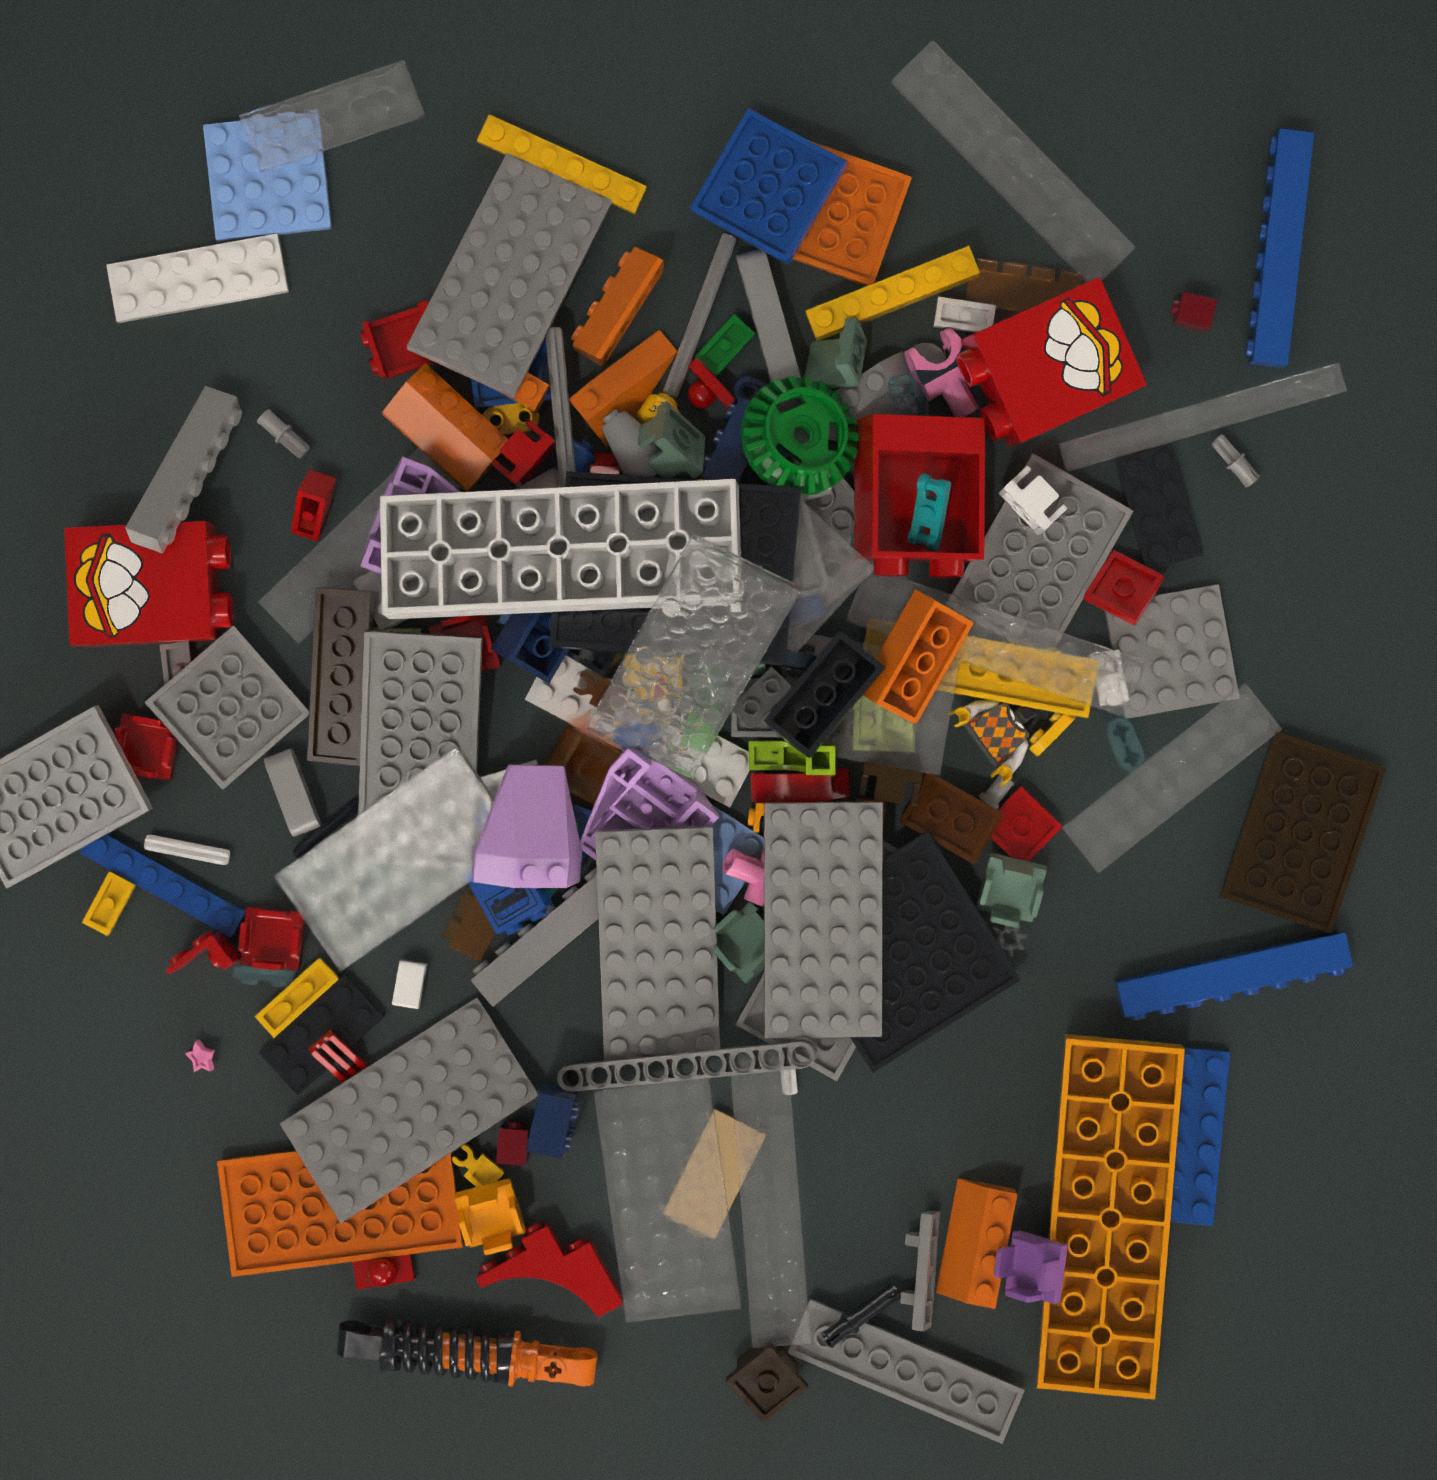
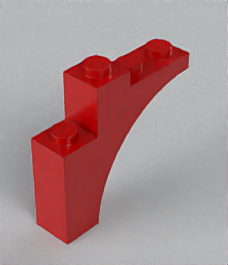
M538 1221L525 1228L526 1234L521 1239L525 1248L522 1249L518 1245L505 1253L506 1258L497 1263L495 1259L486 1262L479 1267L481 1272L476 1276V1280L481 1288L491 1283L511 1278H537L553 1282L570 1290L582 1299L597 1318L623 1304L624 1300L591 1238L583 1241L582 1238L573 1241L567 1245L568 1250L565 1252L549 1221L543 1225Z

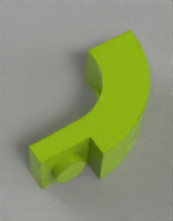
M782 738L778 740H749V770H789L804 772L806 775H835V744L824 741L809 759Z

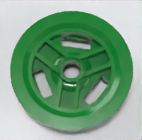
M788 376L784 379H776L759 390L747 405L741 422L742 448L754 472L768 485L797 487L802 490L801 496L814 495L836 485L853 466L852 463L858 453L857 442L859 441V433L856 432L857 421L849 411L851 408L847 402L843 403L839 397L840 393L826 387V383L813 381L811 377L807 376L802 378ZM788 399H801L803 405L781 414L776 406ZM829 423L834 424L836 431L835 451L828 450ZM795 428H802L807 432L808 439L806 442H799L795 439L793 434ZM776 446H779L799 461L800 464L796 465L785 459L778 452Z

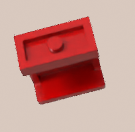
M428 300L417 303L418 307L373 322H362L364 330L359 332L364 347H370L373 358L369 359L374 375L379 374L383 381L418 370L425 363L428 366L436 364V362L407 349V344L429 304Z

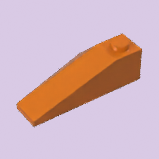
M659 329L569 398V402L608 448L609 443L602 430L605 422L602 419L615 409L619 413L625 410L636 419L638 410L647 397L652 394L678 351Z

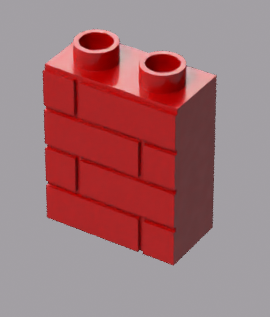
M871 414L857 419L856 432L859 433V441L857 442L858 453L854 459L855 560L873 561V576H909V562H929V577H964V563L984 560L985 418ZM922 473L931 475L934 480L944 479L951 482L941 543L936 552L927 550L926 546L921 544L914 546L907 543L918 492L917 481ZM930 491V495L937 497L935 492ZM924 527L923 533L930 535L931 529Z

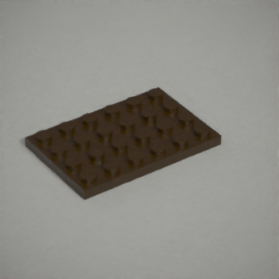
M1273 732L1219 897L1332 934L1386 768L1279 732Z

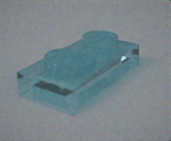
M238 964L234 966L233 978L241 979V984L258 985V981L263 980L270 981V986L287 987V983H292L296 979V970L258 969Z

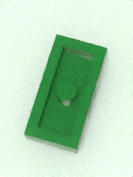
M734 314L695 356V359H699L717 378L756 333Z

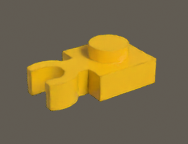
M464 1144L461 1147L467 1152V1159L461 1160L456 1155L452 1157L455 1165L469 1169L464 1174V1177L476 1187L497 1182L505 1173L485 1153H482L477 1159L474 1156L473 1148L468 1144Z

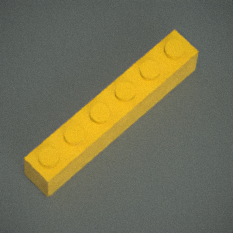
M967 246L808 309L805 312L816 341H821L843 331L845 319L857 318L860 325L977 279L980 272L970 246Z

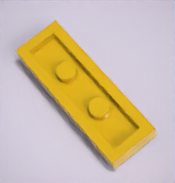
M320 957L264 1007L255 1018L275 1038L340 978Z

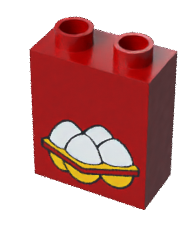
M1100 277L962 339L961 342L965 351L956 355L957 364L965 382L970 387L980 383L989 405L980 409L981 418H985L987 433L994 441L1003 437L1007 447L1025 442L1147 385Z
M206 521L180 522L176 529L174 541L172 544L167 545L163 554L132 543L125 529L126 525L64 528L70 646L84 648L177 642L216 641L221 637L220 628L233 626L234 613L231 593H219L218 570L230 569V541L227 534L216 535L215 525Z

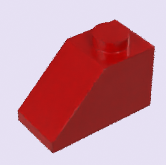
M308 470L297 492L291 533L317 542L319 541L333 501L337 478Z

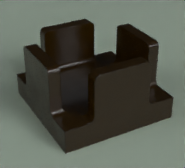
M864 762L858 797L865 798L868 777L871 775L876 778L873 791L875 800L902 804L906 784L910 782L913 783L910 806L917 807L923 772Z
M757 1342L739 1356L737 1368L726 1376L725 1381L763 1423L808 1389V1383L799 1374L798 1362L792 1355L788 1354V1351L781 1344L775 1347L771 1342L764 1347L760 1342Z

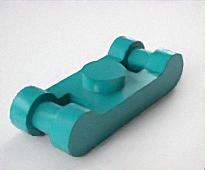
M922 473L917 481L918 492L907 543L914 546L921 544L926 546L927 550L936 552L941 543L951 482L944 479L934 480L931 475ZM930 491L935 492L937 497L930 495ZM924 527L931 529L930 535L923 533Z

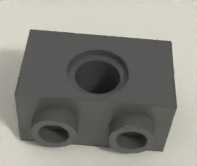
M770 667L730 710L752 730L788 693L792 686L773 667Z

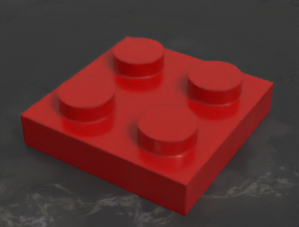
M1112 550L1084 594V600L1136 626L1163 583L1164 575Z
M1019 786L998 808V811L1004 815L991 839L1009 857L1029 862L1063 826L1022 786Z

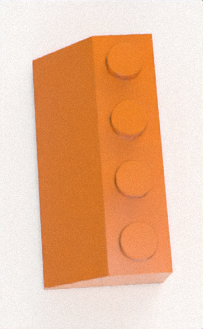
M634 247L631 253L626 251L618 263L621 269L616 277L611 275L602 289L605 292L600 302L595 300L587 312L590 318L585 326L580 324L571 338L574 341L572 345L574 350L601 367H604L665 270L662 259L637 247Z
M426 363L405 382L382 411V415L466 492L493 467L491 462L494 459L499 462L504 457L500 449L508 441V438Z
M915 589L876 657V660L886 668L863 696L916 725L974 622Z
M957 1178L936 1293L967 1304L996 1309L1001 1278L994 1276L998 1248L1008 1246L1018 1195L1015 1189Z

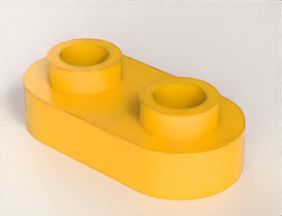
M519 403L490 407L483 413V416L490 423L493 416L501 417V423L495 427L503 435L514 434L516 430H521L523 433L532 431L526 426V422L520 421L519 416L522 412H528L530 420L538 426L540 421L539 412L536 414Z
M1054 713L1049 718L1052 724L1045 731L1040 728L1029 739L1032 743L1029 749L1036 756H1039L1077 716Z

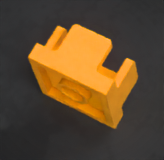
M510 1178L454 1193V1200L458 1209V1223L466 1246L471 1248L483 1245L484 1254L490 1255L511 1249L513 1247L512 1237L526 1233L524 1230L526 1226Z

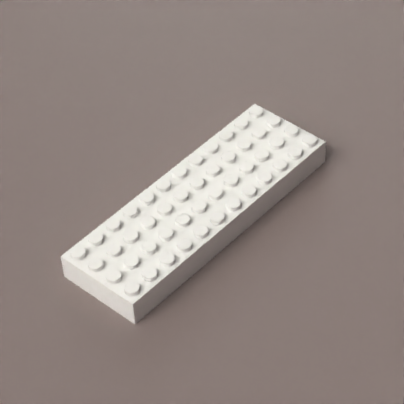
M736 479L380 496L382 614L388 619L742 603L739 485Z

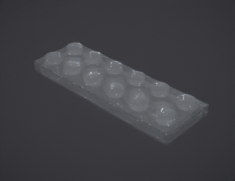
M401 60L239 115V119L261 173L422 118L425 113L405 61Z

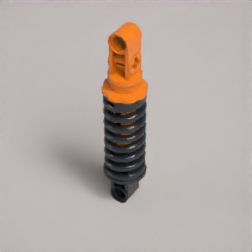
M389 1315L384 1325L362 1323L355 1320H347L339 1324L337 1354L347 1359L358 1358L379 1361L380 1372H385L386 1370L400 1371L403 1360V1368L406 1373H413L418 1365L420 1373L428 1375L434 1365V1371L438 1377H443L447 1370L450 1369L452 1378H460L463 1371H465L467 1379L473 1381L481 1373V1378L484 1382H491L493 1379V1382L505 1384L509 1387H513L516 1379L520 1377L523 1379L527 1378L528 1382L544 1380L569 1383L577 1386H590L595 1382L598 1356L596 1351L589 1348L540 1344L537 1340H533L532 1343L521 1341L520 1331L506 1332L505 1336L504 1331L499 1330L496 1332L495 1338H490L489 1330L482 1329L478 1337L474 1336V1328L467 1327L464 1335H461L457 1325L450 1326L449 1333H444L443 1325L436 1323L433 1334L427 1335L428 1324L425 1321H421L417 1334L412 1333V1321L406 1319L403 1323L402 1332H398V1328L402 1326V1320Z

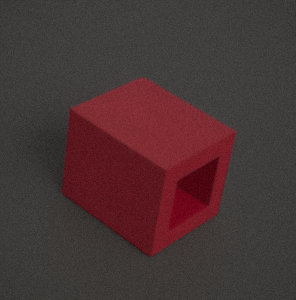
M1183 292L1178 299L1174 298L1170 315L1174 316L1173 325L1207 332L1212 325L1217 299Z
M507 1121L506 1125L500 1126L496 1163L526 1165L528 1157L526 1149L530 1127H524V1122Z

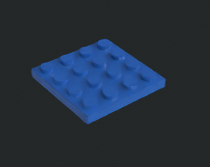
M748 108L692 203L690 210L789 265L848 163L846 160Z

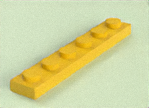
M490 114L477 139L479 144L503 155L509 153L612 200L613 205L634 215L647 190V186Z

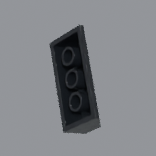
M839 631L767 716L764 722L788 744L810 759L886 667L842 631Z

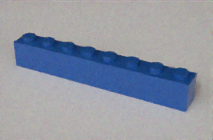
M1279 128L1274 137L1271 136L1269 139L1268 154H1272L1271 166L1267 165L1264 177V182L1269 183L1268 194L1263 195L1261 212H1265V221L1260 223L1258 240L1262 241L1261 252H1257L1255 258V269L1259 270L1258 281L1253 282L1251 297L1256 300L1255 309L1250 310L1248 327H1252L1251 339H1247L1245 346V356H1249L1248 364L1279 368L1288 365L1314 132Z
M1336 931L1332 932V934L1327 933L1114 981L1121 1015L1125 1018L1129 1017L1130 1021L1147 1018L1146 1013L1158 1010L1159 1015L1176 1011L1175 1006L1186 1004L1187 1008L1199 1007L1204 1005L1203 1000L1214 998L1215 1002L1232 999L1233 993L1242 991L1244 996L1261 992L1260 987L1271 985L1272 989H1279L1289 986L1288 981L1300 979V983L1311 982L1318 979V974L1327 972L1329 976L1342 975L1346 973L1345 968L1353 967L1346 932Z

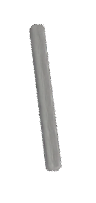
M723 233L665 384L663 393L676 399L680 393L689 369L688 365L694 356L737 242L736 237L730 234Z
M551 327L546 335L559 484L560 487H565L566 471L576 472L563 331L560 327Z

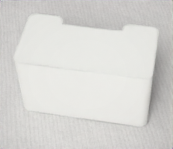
M404 959L399 961L392 1005L413 1009L420 1008L427 963Z

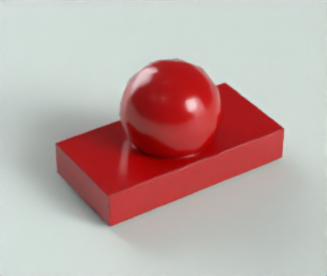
M694 359L688 365L689 370L699 379L692 383L688 389V400L693 406L700 409L708 408L717 399L728 410L732 402L736 403V399L699 359Z
M411 1254L352 1262L357 1290L386 1287L391 1284L415 1280Z

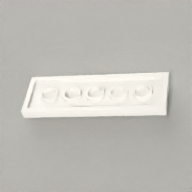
M277 233L106 265L116 321L118 323L289 292L280 238Z

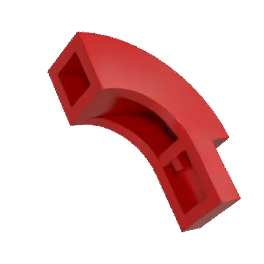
M835 768V775H806V773L799 771L751 773L752 802L832 801V799L850 797L849 768Z

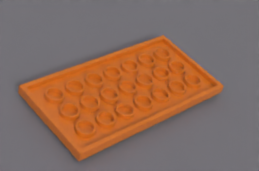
M296 1150L217 1161L232 1277L463 1248L464 1246L462 1232L458 1223V1209L454 1200V1193L457 1190L452 1153L343 1223H340Z

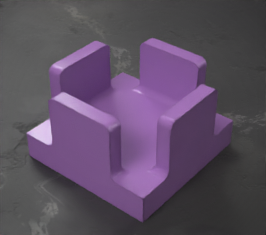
M1013 1231L1011 1245L998 1248L994 1271L995 1277H1007L1005 1296L1027 1303L1039 1300L1052 1304L1060 1303L1068 1245L1024 1231Z

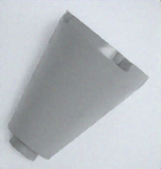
M615 409L602 419L605 422L602 430L622 474L654 477L657 473L648 465V459L662 449L654 441L641 448L638 445L639 428L642 424L625 410L619 413Z

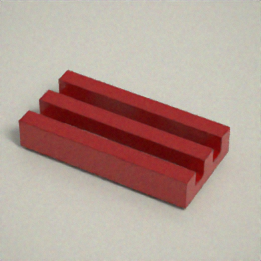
M331 1030L308 1048L311 1055L342 1083L358 1074L360 1069L364 1070L368 1067L365 1061ZM331 1040L355 1064L351 1066L327 1042ZM322 1048L340 1066H342L346 1070V1072L343 1073L318 1049Z

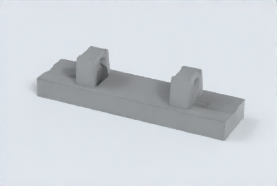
M928 1210L921 1213L920 1232H910L905 1237L906 1246L918 1247L915 1291L905 1290L901 1292L900 1303L914 1306L912 1330L925 1331L932 1327L941 1211Z

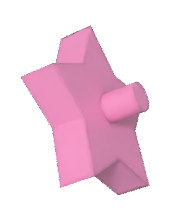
M200 1039L195 1041L193 1050L185 1053L193 1063L194 1072L201 1068L208 1071L214 1070L212 1056L215 1050L206 1048Z

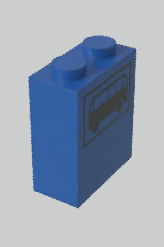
M472 868L463 873L496 935L507 933L510 936L523 928L521 923L528 919L534 922L548 914L546 909L553 905L545 888H510L476 883L471 881Z

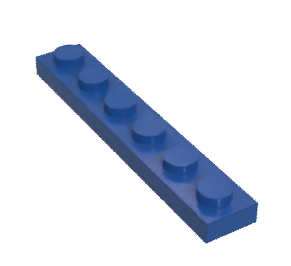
M109 834L83 847L80 851V854L230 938L234 937L245 917V910Z

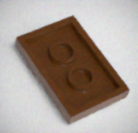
M928 771L920 785L917 807L910 806L909 803L899 822L920 834L928 831L934 842L976 865L1004 814Z

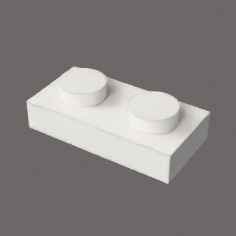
M938 297L933 327L977 333L993 325L996 305Z

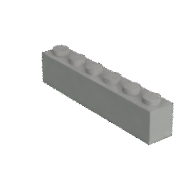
M207 386L204 387L125 527L132 543L162 554L167 545L172 544L181 520L184 521L186 519L193 498L197 497L202 490L203 480L207 473H211L214 469L218 453L226 447L233 426H237L241 420L242 411L236 396Z
M597 867L584 877L587 881L585 885L580 889L574 885L562 895L565 901L557 908L554 905L546 909L548 914L543 916V920L536 926L529 923L517 934L520 939L513 945L506 942L495 952L498 957L489 964L485 960L473 970L476 976L471 979V982L492 1007L599 919Z

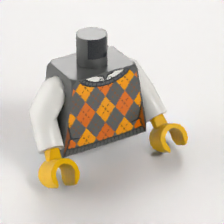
M975 700L964 707L950 711L949 716L956 714L959 717V723L954 726H964L993 768H997L990 776L993 778L997 774L1001 775L1003 782L1000 786H1004L1011 780L1012 774L1021 765L1029 746L1027 738L1030 735L1023 725L1036 716L1032 708L1019 706L1012 711L1007 703L1001 704L991 700Z

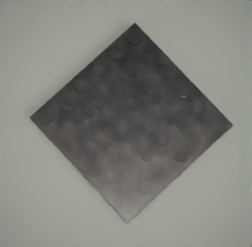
M928 831L883 858L882 1037H850L872 1073L1021 980Z

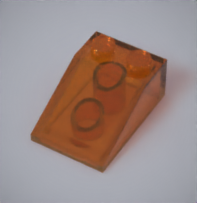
M568 722L544 765L564 766L569 792L595 804L609 767L623 752Z

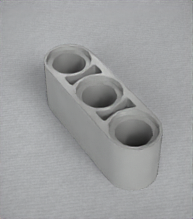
M290 748L264 758L267 773L292 836L295 837L321 827L320 818L293 749Z

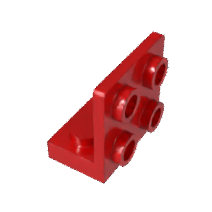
M210 931L192 942L195 948L191 951L189 949L182 950L169 960L171 966L165 971L168 975L180 971L207 949L209 950V953H207L209 960L215 967L221 966L223 970L238 963L241 960V956L222 932L213 934Z

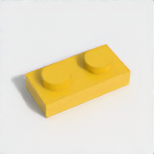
M109 871L82 923L106 936H110L136 884L113 871Z

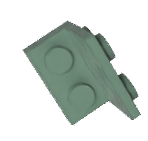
M857 318L845 319L844 330L840 332V339L813 341L811 343L805 376L811 377L813 381L826 383V387L829 389L859 386L867 338Z

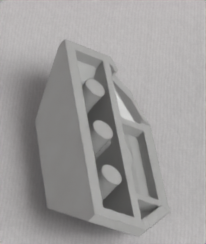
M901 351L862 373L859 386L841 387L836 391L840 393L839 397L842 402L849 404L851 407L849 411L852 417H855L857 420L871 414L909 415L916 385L907 368L904 353ZM829 423V440L836 441L834 424Z

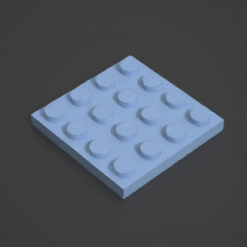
M318 112L203 125L215 238L217 242L254 238L276 233L283 235L332 229L321 122Z

